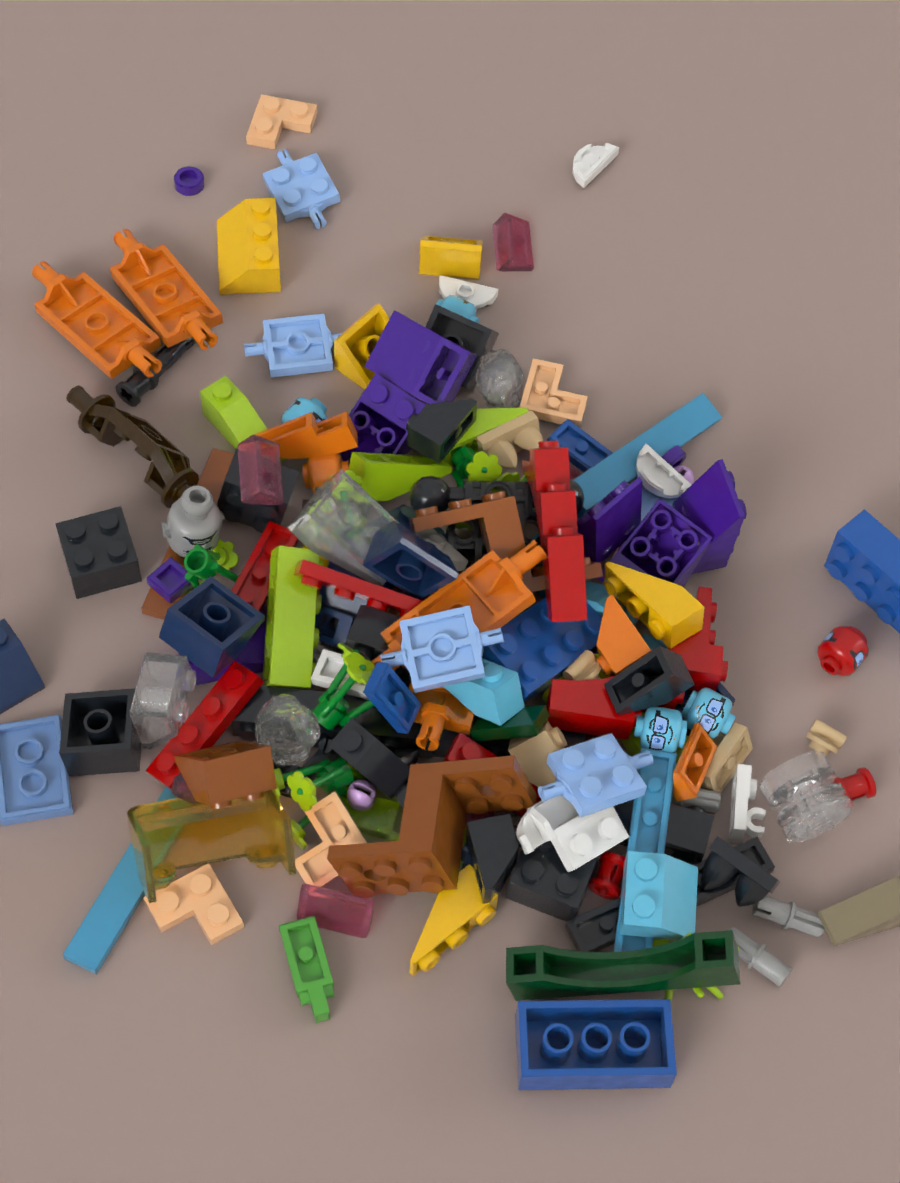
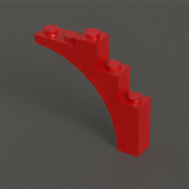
M559 441L538 442L539 448L530 449V460H522L523 474L529 482L534 500L541 548L547 555V558L543 560L547 619L551 622L587 620L583 535L578 533L576 491L570 489L568 447H559Z
M699 586L695 599L704 606L702 630L673 648H668V650L681 655L695 685L687 690L700 691L706 687L716 692L719 682H725L728 661L723 660V646L714 645L716 631L710 630L711 623H714L717 612V603L712 602V588ZM615 676L582 681L552 679L546 706L549 712L547 720L552 728L558 727L560 730L598 736L612 733L615 738L624 740L629 739L632 728L636 727L637 716H641V712L645 713L646 709L624 715L616 713L604 686L606 682ZM685 691L667 704L657 707L675 710L676 704L683 703Z

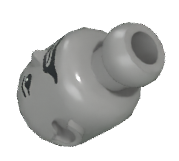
M202 486L187 488L182 496L172 504L167 522H162L163 537H167V542L171 549L181 557H185L197 544L210 551H213L217 546L222 520L225 518L222 511L213 502V496L210 491Z

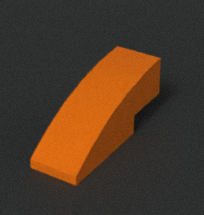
M347 411L318 423L313 413L310 412L252 435L251 450L254 455L269 458H312L337 454L358 447V437Z

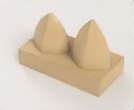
M532 410L476 437L478 452L483 451L487 455L495 454L498 457V464L500 466L513 469L517 465V452L523 449L530 451V449L539 448L538 442L543 441L538 417Z
M734 723L727 735L720 732L715 739H712L717 749L702 782L703 789L721 793L732 779L737 765L742 764L752 751L753 746L748 728L738 723Z

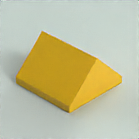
M423 235L420 241L419 274L479 279L483 240Z
M380 303L375 304L334 340V368L364 390L375 375L365 365L389 321V317Z

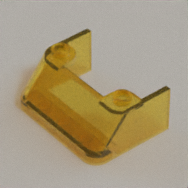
M272 790L265 791V797L256 800L245 801L243 797L231 800V806L219 809H211L209 804L196 802L193 795L142 804L127 811L128 826L139 880L149 903L157 901L155 889L166 888L170 885V882L176 879V870L205 865L207 863L246 857L250 863L256 864L258 868H271L277 865L278 862H281L289 875L296 874L291 819Z

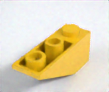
M612 562L605 563L603 581L605 590L610 596L616 597L627 608V611L633 618H638L647 626L654 638L661 640L671 649L702 630L704 606L681 585Z
M470 864L459 872L457 889L443 890L438 893L410 959L409 973L412 976L421 970L427 972L432 969L441 959L440 954L449 947L452 949L459 947L468 938V932L477 924L480 927L486 925L496 915L498 895L495 894L490 903L483 904L474 868Z

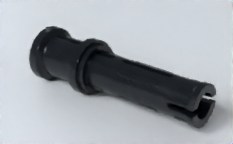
M193 337L169 348L166 345L154 355L162 363L161 370L156 374L149 368L154 374L153 377H146L139 368L135 367L133 374L125 382L121 381L115 386L119 397L128 405L136 407L140 403V398L148 390H153L157 387L159 377L195 344V340L192 339Z

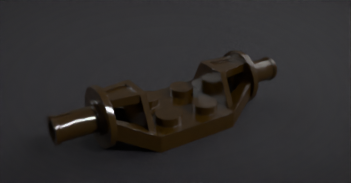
M79 385L69 391L66 399L81 412L78 426L84 433L92 434L100 442L113 447L122 439L128 442L132 440L137 445L135 451L148 461L152 460L144 482L161 495V502L167 508H171L172 504L182 496L187 488L198 484L199 475L191 469L189 458L148 421L117 409L116 402L110 395L103 394L93 398Z

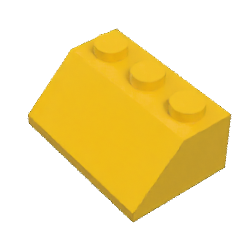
M276 198L244 199L217 219L219 294L281 292Z

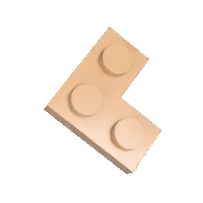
M261 94L246 135L247 144L275 149L282 128L311 134L317 116V105Z
M533 358L519 408H527L528 411L532 410L538 417V420L562 425L569 419L581 428L588 396L558 390L564 365Z
M335 791L312 806L311 810L304 811L323 842L292 861L311 893L339 876L327 860L329 846L368 843Z
M209 863L143 897L161 933L192 916L196 917L211 945L244 928L241 917Z

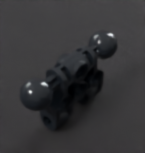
M426 476L417 480L410 489V505L414 511L437 506L438 512L446 511L449 508L448 503L471 498L473 505L482 503L481 496L489 494L492 490L505 491L506 497L515 496L521 527L524 524L531 523L537 527L539 532L537 515L532 511L535 505L529 482L464 481L463 487H449L439 477ZM570 479V489L576 491L578 515L584 506V493L580 485ZM478 518L464 521V523L471 526L473 532L472 536L468 539H462L455 533V525L458 523L450 524L446 528L447 542L468 560L465 570L482 558L483 540ZM539 534L538 538L534 539L537 542V546H541ZM523 535L524 541H525V546H527V545L530 544V542H531L532 540L527 539V538ZM543 560L534 567L542 566Z

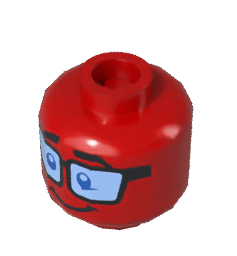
M838 626L821 642L817 653L821 666L827 673L850 676L867 658L869 648L865 635L859 629L852 626Z

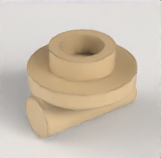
M585 650L563 672V676L566 680L577 681L599 679L598 673L602 667L596 662L595 655L591 651Z
M817 718L806 737L812 740L809 747L825 756H828L830 751L837 754L847 738L845 734Z

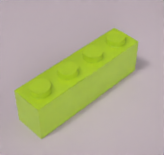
M278 546L271 551L262 678L264 681L262 685L303 690L311 688V677L317 665L316 662H313V649L317 648L319 642V629L315 628V615H318L321 609V595L317 594V589L301 584L302 578L295 576L294 572L297 563L303 559L324 566L323 561L319 560L320 550Z

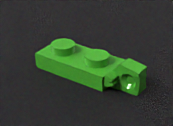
M315 916L279 925V932L297 998H300L301 1005L311 1004L316 1023L330 1020V1010L326 999L334 997V982Z

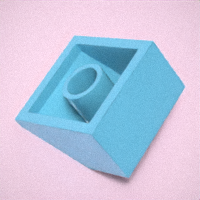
M628 851L623 868L619 935L680 940L687 933H695L698 867L666 854Z

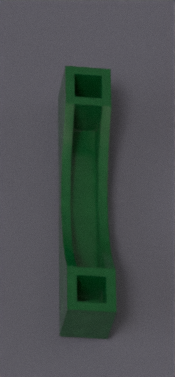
M732 930L693 933L665 945L624 952H584L559 949L546 945L506 948V984L516 1001L740 985L739 953Z

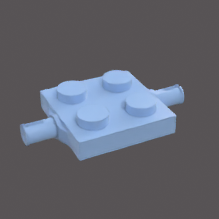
M283 149V153L279 150L277 157L282 166L262 173V176L272 198H276V205L284 221L287 223L298 218L310 217L316 229H321L320 224L322 228L325 227L327 221L321 212L326 207L341 201L340 194L318 154L314 153L293 161L287 149Z
M314 314L262 320L264 332L262 342L244 343L245 357L264 354L269 364L270 377L272 378L333 371L331 354L334 340L342 333L331 334V331L326 326L325 315Z
M470 605L399 621L402 633L401 650L383 655L380 654L381 662L388 663L390 667L405 665L411 676L413 690L417 693L486 677L482 662L483 647L501 642L504 643L501 627L479 632V629L473 622Z
M612 733L549 753L546 763L555 776V782L539 786L538 795L543 802L562 795L572 803L579 816L584 817L644 796L647 786L638 774L637 769L653 765V756L648 750L629 756L622 750Z

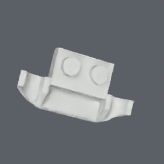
M562 795L545 802L541 800L527 808V812L521 818L516 831V836L525 854H529L541 844L551 841L567 872L579 868L629 837L613 806L580 817L572 803Z

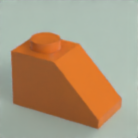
M614 596L607 597L596 644L599 657L595 660L600 664L601 670L606 676L611 673L613 676H616L651 652V649Z

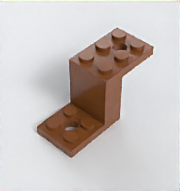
M505 491L482 495V503L473 505L471 498L448 503L449 510L438 512L437 506L415 510L416 517L409 519L411 532H419L478 518L485 554L493 550L500 558L508 557L510 559L526 547L515 496L506 497ZM584 556L585 580L603 576L600 562H592L590 557ZM543 565L532 568L533 574L530 569L522 575L523 583L531 592L545 589Z
M515 755L410 765L399 840L329 846L327 860L354 896L369 898L377 894L406 895L408 892L421 891L439 893L443 890L457 889L467 813L484 814L488 811L501 810L519 811L536 804L537 795Z

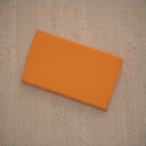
M699 722L694 723L673 772L674 798L676 801L697 797L717 749L716 744Z

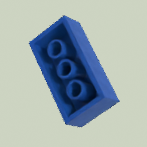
M864 509L837 531L824 567L828 569L833 578L844 583L859 601L865 602L872 608L884 623L891 625L900 633V539Z
M545 597L501 627L504 643L501 642L483 647V659L518 672L524 705L551 685L552 679L562 677L563 672L585 650H589L592 653L598 651L596 644L602 618L587 601V620L551 622L547 619Z
M670 999L518 1001L515 1014L518 1090L671 1088L677 1071Z

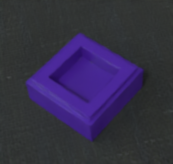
M172 557L146 578L147 584L170 604L192 586L185 579V574L188 571Z

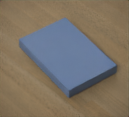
M61 714L0 724L1 826L74 814L69 775L59 755L62 730Z

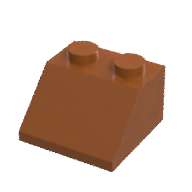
M235 741L174 756L175 763L195 801L209 804L211 809L231 806V800L241 797L245 801L265 797V791L277 789L271 747L269 745Z

